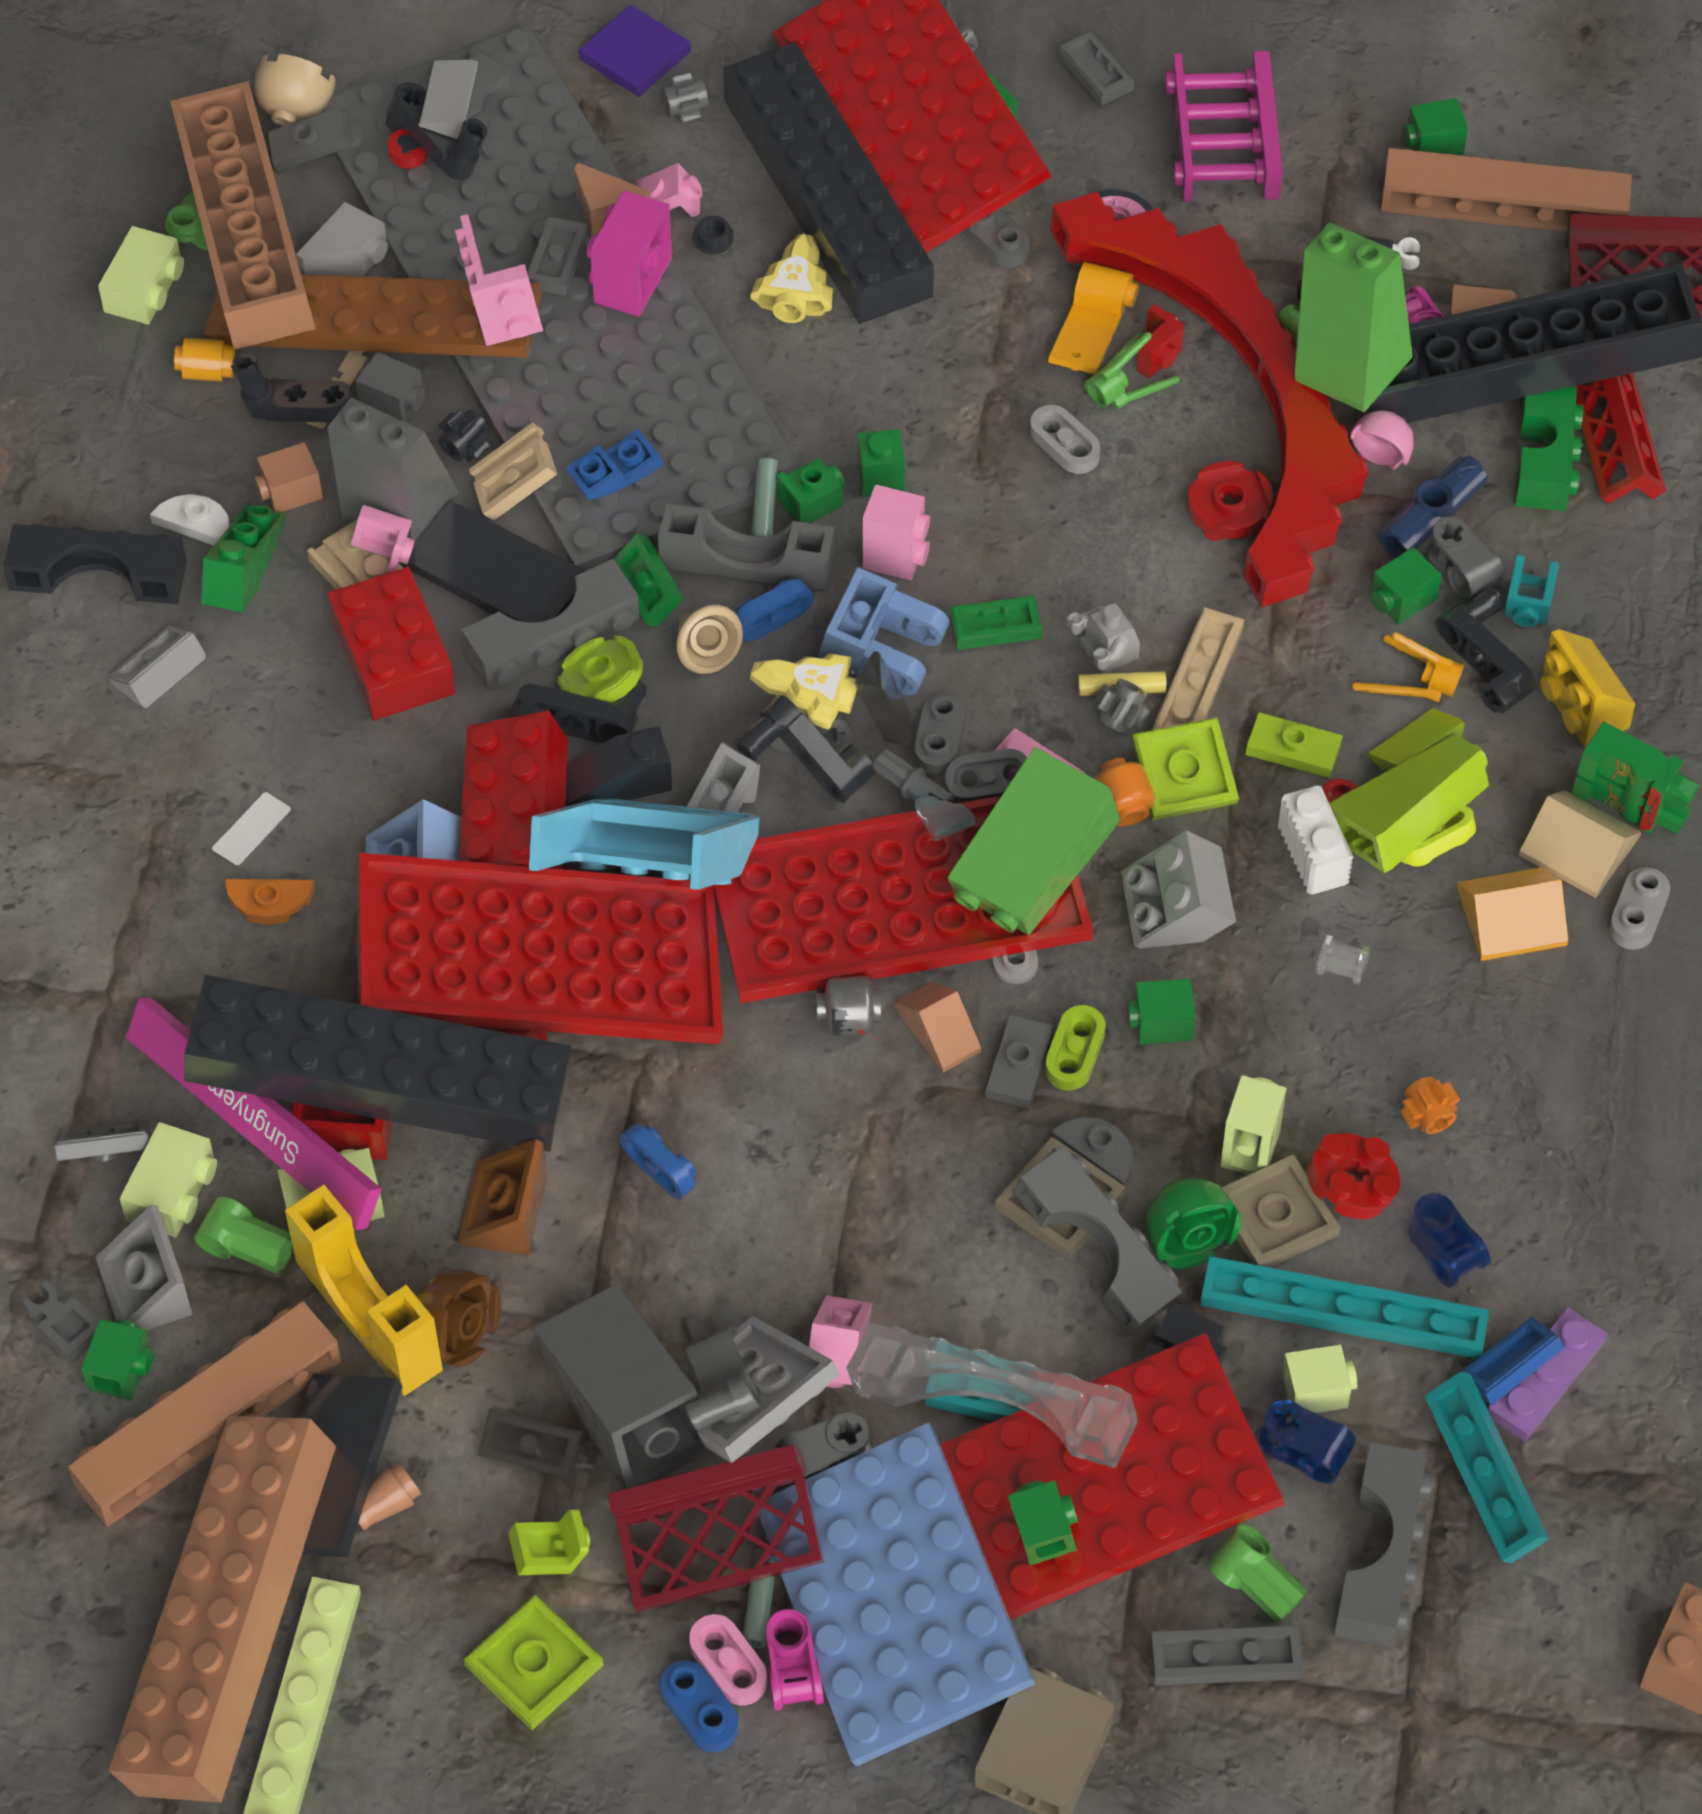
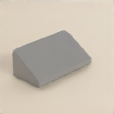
M434 60L418 126L457 139L461 126L466 120L479 61Z
M167 626L109 675L108 680L137 705L147 708L206 658V654L193 632L174 626Z

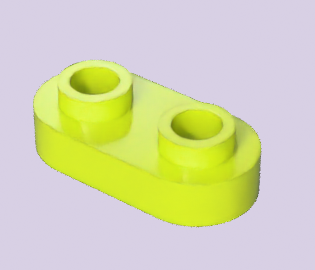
M1464 806L1401 862L1414 867L1424 866L1446 851L1465 844L1476 832V823L1471 808Z

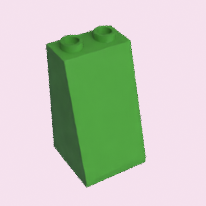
M1329 222L1304 252L1295 381L1365 412L1413 357L1400 252Z
M1034 747L948 876L949 883L954 892V899L969 910L976 911L979 907L992 914V921L1008 932L1013 933L1015 929H1018L1027 935L1031 934L1120 822L1110 787Z

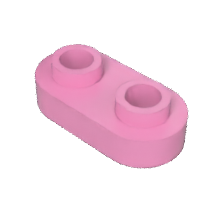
M717 1614L707 1615L697 1620L692 1626L689 1636L690 1650L697 1663L705 1669L730 1703L744 1706L759 1700L767 1687L766 1668L736 1625L727 1617ZM711 1640H719L723 1643V1646L718 1650H710L706 1647V1644ZM740 1677H745L751 1683L745 1688H739L734 1685V1681Z

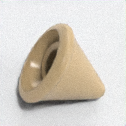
M707 605L698 610L684 613L679 617L676 647L679 659L685 668L698 674H711L720 671L733 661L739 652L743 639L742 624L734 611L722 605Z

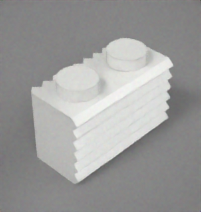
M1317 785L1285 794L1281 801L1278 829L1282 830L1281 836L1285 837L1284 843L1288 844L1287 850L1291 851L1290 857L1294 858V864L1297 865L1300 878L1304 880L1303 885L1307 887L1306 892L1313 895L1348 884L1350 882L1351 864L1353 863L1351 859L1354 857L1322 787Z

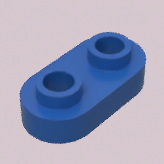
M800 579L784 580L777 584L773 590L756 599H748L741 603L736 609L735 614L739 617L742 624L743 640L747 642L758 640L802 616L813 603L814 595Z
M634 1123L619 1135L620 1144L629 1158L671 1197L681 1200L695 1188L693 1177L696 1175V1171L693 1165L682 1154L675 1156L664 1146L663 1139L653 1127L649 1125L643 1127L640 1124Z
M678 1661L671 1664L663 1672L660 1680L661 1697L664 1704L698 1748L707 1752H719L727 1749L733 1744L738 1735V1717L735 1709L702 1666L692 1661ZM683 1678H688L694 1682L687 1689L679 1688L676 1683ZM710 1716H717L722 1720L715 1727H710L704 1723L706 1718Z

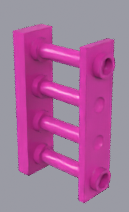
M1253 51L1252 68H1245V72L1184 74L1182 53L1174 54L1173 70H1166L1165 90L1166 95L1173 94L1179 153V161H1174V185L1182 186L1183 202H1191L1193 181L1255 179V184L1262 183L1264 200L1280 199L1283 170L1270 52ZM1245 88V92H1252L1253 98H1248V102L1187 104L1185 90ZM1248 118L1249 122L1256 123V128H1252L1251 133L1190 134L1188 120ZM1251 149L1252 153H1259V159H1255L1254 163L1193 165L1191 151Z

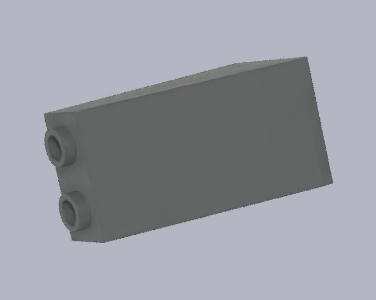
M353 398L349 399L327 427L342 522L350 524L357 520L362 506L366 505L412 520L407 537L416 541L450 500L454 502L459 496L458 489L423 430Z
M617 1284L533 1327L543 1360L623 1489L657 1481L711 1452V1450L704 1446L686 1410V1404L698 1399L695 1387Z

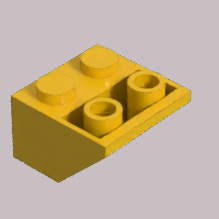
M1560 629L1551 632L1548 650L1545 654L1543 674L1540 678V686L1546 699L1553 701L1562 713L1566 729L1571 734L1575 733L1584 747L1589 744L1603 721L1622 731L1630 729L1636 703L1594 642L1589 638Z

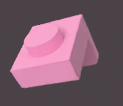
M679 163L637 180V186L650 191L651 199L669 204L670 210L681 206L692 218L700 215L701 185L694 175H689Z
M363 505L351 545L391 558L386 573L396 571L399 562L408 564L415 540L407 537L412 520Z

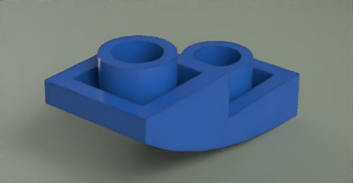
M637 428L606 451L598 444L567 466L565 470L587 499L593 500L614 493L639 481L663 466L664 463L657 451Z

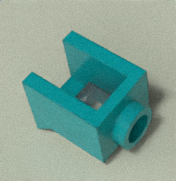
M1517 555L1504 617L1512 618L1515 624L1522 627H1535L1538 623L1547 625L1560 563L1551 561L1548 578L1523 574L1526 556Z

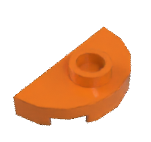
M225 879L228 900L231 906H234L238 912L245 915L246 920L263 925H274L289 921L291 915L299 912L304 906L306 907L311 903L316 889L314 880Z

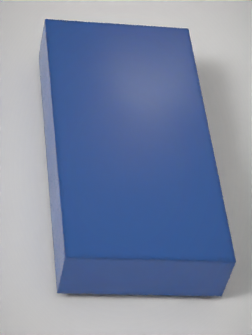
M1530 1317L1462 1372L1471 1374L1482 1399L1492 1406L1563 1350L1564 1346L1559 1336L1535 1318Z

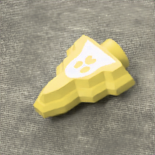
M798 234L785 247L782 260L770 264L766 275L757 278L753 286L751 300L758 303L761 308L773 311L775 317L783 322L797 323L801 322L805 315L822 316L825 312L832 310L833 288L826 285V271L818 265L820 252L813 235Z
M829 653L824 658L806 656L795 663L780 659L754 662L750 674V680L764 691L776 696L783 695L787 697L806 715L813 725L828 730L835 720L838 711L850 714L858 686V679L847 677L851 666V657Z

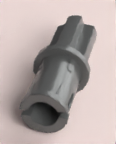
M886 749L876 757L873 764L876 773L900 789L903 798L908 799L911 797L926 809L942 806L934 800L935 798L945 805L953 804L955 795L928 778L925 769L921 767L918 769L914 768L895 753Z

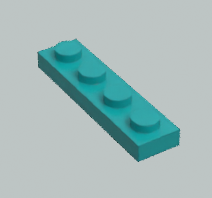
M1461 1371L1426 1394L1424 1397L1501 1560L1512 1564L1549 1540L1548 1534L1471 1374Z

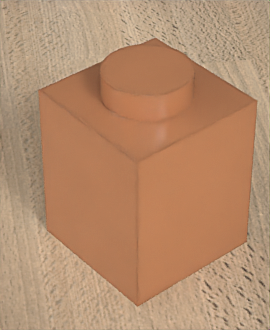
M305 442L257 458L260 475L254 477V483L261 501L268 499L273 511L281 513L323 499L319 472Z

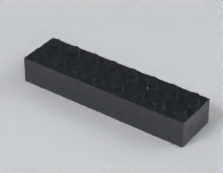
M794 42L723 67L724 100L803 232L806 235H813L820 252L821 262L857 322L862 324L932 298L934 285L933 263L797 43Z
M1679 263L1409 324L1413 357L1367 410L1368 413L1381 410L1394 412L1404 418L1407 423L1702 358V322L1683 264Z
M205 975L184 1053V1081L516 1146L538 1139L543 1142L544 1151L551 1152L568 1072L571 1045Z

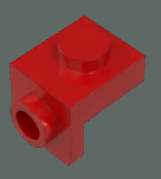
M1153 304L1147 310L1146 332L1151 333L1152 338L1138 351L1137 371L1148 379L1160 369L1170 367L1177 355L1182 351L1184 324L1173 313L1164 311L1156 304Z

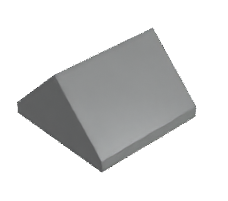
M150 1205L95 1257L116 1321L126 1320L133 1322L145 1331L192 1315L185 1285L158 1206Z

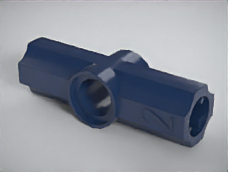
M1470 455L1467 457L1459 456L1435 479L1422 482L1416 490V497L1379 530L1378 540L1382 543L1385 552L1397 558L1413 547L1417 549L1432 535L1433 527L1439 519L1454 515L1486 485L1488 475L1483 470L1481 463Z

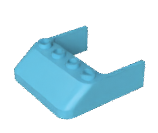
M593 799L532 816L529 870L539 871L566 862L580 861V868L586 870H606L607 865L621 866V873L629 875L648 874V869L663 871V878L673 880H687L691 874L690 889L699 890L714 884L727 885L731 884L732 878L740 876L758 837L759 816L740 812L621 799Z

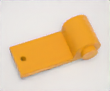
M1090 262L1083 263L1075 287L1072 308L1049 355V363L1068 367L1073 371L1079 370L1094 375L1098 372L1126 307L1133 308L1139 284L1133 282L1132 273Z

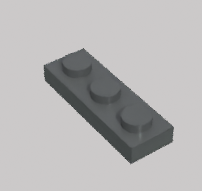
M1299 1626L1151 1632L1154 1685L1296 1680L1303 1677Z

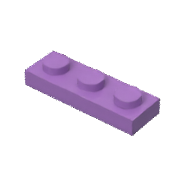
M1569 1307L1550 1329L1559 1336L1564 1349L1496 1403L1488 1407L1494 1422L1525 1443L1595 1356L1607 1338L1608 1333Z

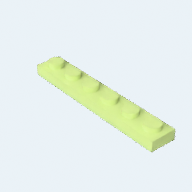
M312 1577L243 1814H299L361 1596L358 1585Z

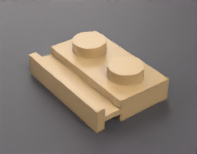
M533 422L469 469L470 474L476 480L473 484L482 513L493 521L557 475L548 444L542 438V435H544L543 429Z
M358 519L324 539L322 546L315 550L313 547L307 550L308 559L335 590L386 574L391 558L351 545ZM398 564L397 570L402 569L400 564Z

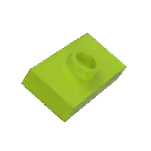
M1259 712L1247 744L1246 755L1330 778L1342 745L1343 735Z

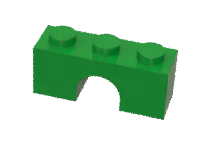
M1567 387L1523 398L1520 440L1539 442L1546 447H1522L1517 471L1515 506L1566 511L1569 495H1577L1580 470L1572 469V462H1579L1582 439L1581 437H1574V429H1581L1583 418V405L1576 404L1577 387Z

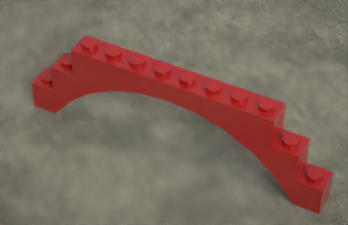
M1098 191L1053 205L1050 233L1067 262L1082 265L1084 262H1090L1132 273L1133 280L1168 295L1203 318L1233 346L1257 379L1275 420L1282 456L1281 480L1274 509L1247 552L1243 576L1261 608L1307 593L1311 574L1314 572V563L1310 553L1335 544L1338 526L1341 525V515L1337 505L1361 497L1365 479L1368 477V469L1364 458L1360 454L1356 455L1350 445L1345 426L1342 423H1338L1333 416L1327 395L1295 381L1296 351L1292 336L1278 322L1271 300L1269 298L1265 299L1261 293L1255 272L1244 264L1240 257V249L1236 240L1229 238L1222 224L1178 237L1175 225L1171 221L1167 222L1160 208L1117 221L1112 207L1104 204Z

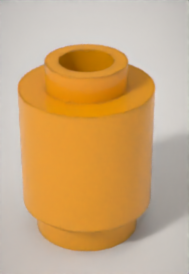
M184 338L183 346L176 345L174 369L182 371V379L223 382V378L234 377L231 369V364H233L235 359L234 346L225 344V340Z

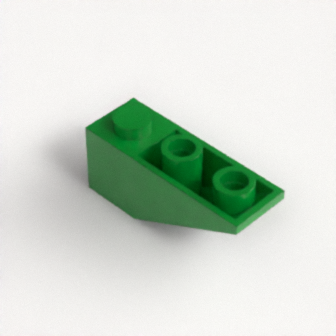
M264 505L246 506L203 558L201 604L241 613L245 610L257 594L285 524L287 514L275 512L270 507Z

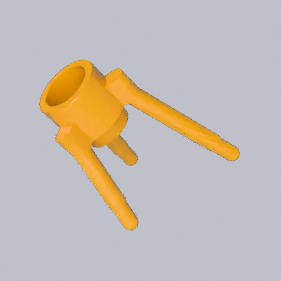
M1394 632L1391 636L1384 635L1383 641L1427 664L1421 682L1429 684L1428 688L1360 682L1352 684L1354 691L1423 697L1439 703L1442 694L1453 697L1464 665L1443 657L1410 638L1408 639Z

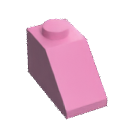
M826 1295L812 1323L809 1344L810 1348L833 1360L840 1374L826 1387L841 1388L845 1384H853L859 1371L872 1303Z

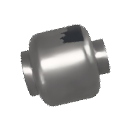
M833 977L827 981L825 993H816L817 1021L826 1020L827 1030L831 1035H867L872 1032L874 1023H881L880 987H873L868 977Z

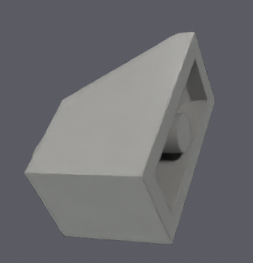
M344 202L296 254L300 273L337 276L365 275L374 264L381 262L387 253L388 243L385 223Z

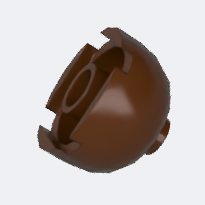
M462 1269L439 1272L427 1280L415 1294L434 1318L441 1361L455 1367L470 1365L486 1349L476 1347L485 1333L495 1334L500 1318L501 1298L499 1289L488 1282L489 1278Z

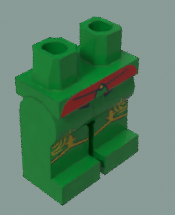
M1603 721L1582 754L1577 772L1578 775L1576 776L1571 794L1587 803L1590 798H1593L1618 810L1622 818L1628 822L1640 823L1638 829L1649 835L1657 824L1678 834L1690 815L1692 809L1690 804L1698 791L1700 783L1680 773L1684 760L1674 755H1671L1668 760L1665 754L1658 749Z

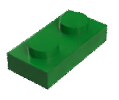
M636 534L614 558V561L638 594L639 613L647 625L658 627L680 604L684 597L649 537Z

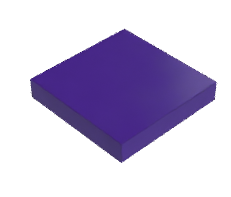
M630 5L579 49V59L640 97L691 52V42L633 5Z

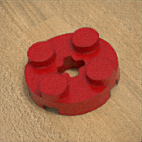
M1235 461L1213 463L1198 473L1197 480L1190 485L1187 506L1190 517L1202 529L1206 538L1213 541H1220L1224 538L1239 539L1261 531L1272 511L1273 490L1264 474L1256 470L1255 475L1253 472L1243 469V463ZM1225 495H1230L1233 500L1240 499L1241 501L1235 505H1228L1223 503V498Z
M1351 1133L1325 1135L1307 1164V1178L1316 1196L1322 1200L1325 1195L1331 1202L1336 1204L1334 1211L1353 1219H1371L1382 1214L1384 1209L1391 1205L1399 1192L1401 1184L1400 1173L1396 1163L1389 1156L1390 1148L1384 1140L1378 1137L1365 1138ZM1350 1170L1361 1177L1360 1182L1355 1181L1354 1176L1345 1171Z

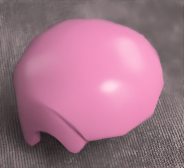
M1374 411L1364 415L1355 423L1350 434L1354 447L1363 458L1378 465H1387L1392 470L1397 469L1402 463L1407 465L1414 448L1412 429L1404 418L1390 411Z

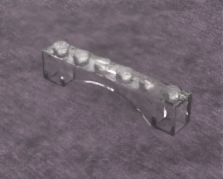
M870 1323L846 1367L856 1395L897 1407L922 1399L942 1396H978L1008 1403L1025 1410L1044 1422L1061 1439L1071 1456L1116 1468L1138 1423L1131 1394L1117 1386H1101L1083 1381L1070 1373L1057 1374L1039 1369L1026 1361L1013 1362L995 1357L990 1352L982 1349L969 1350L958 1347L942 1338L933 1337L929 1339L914 1335L898 1326L885 1327Z

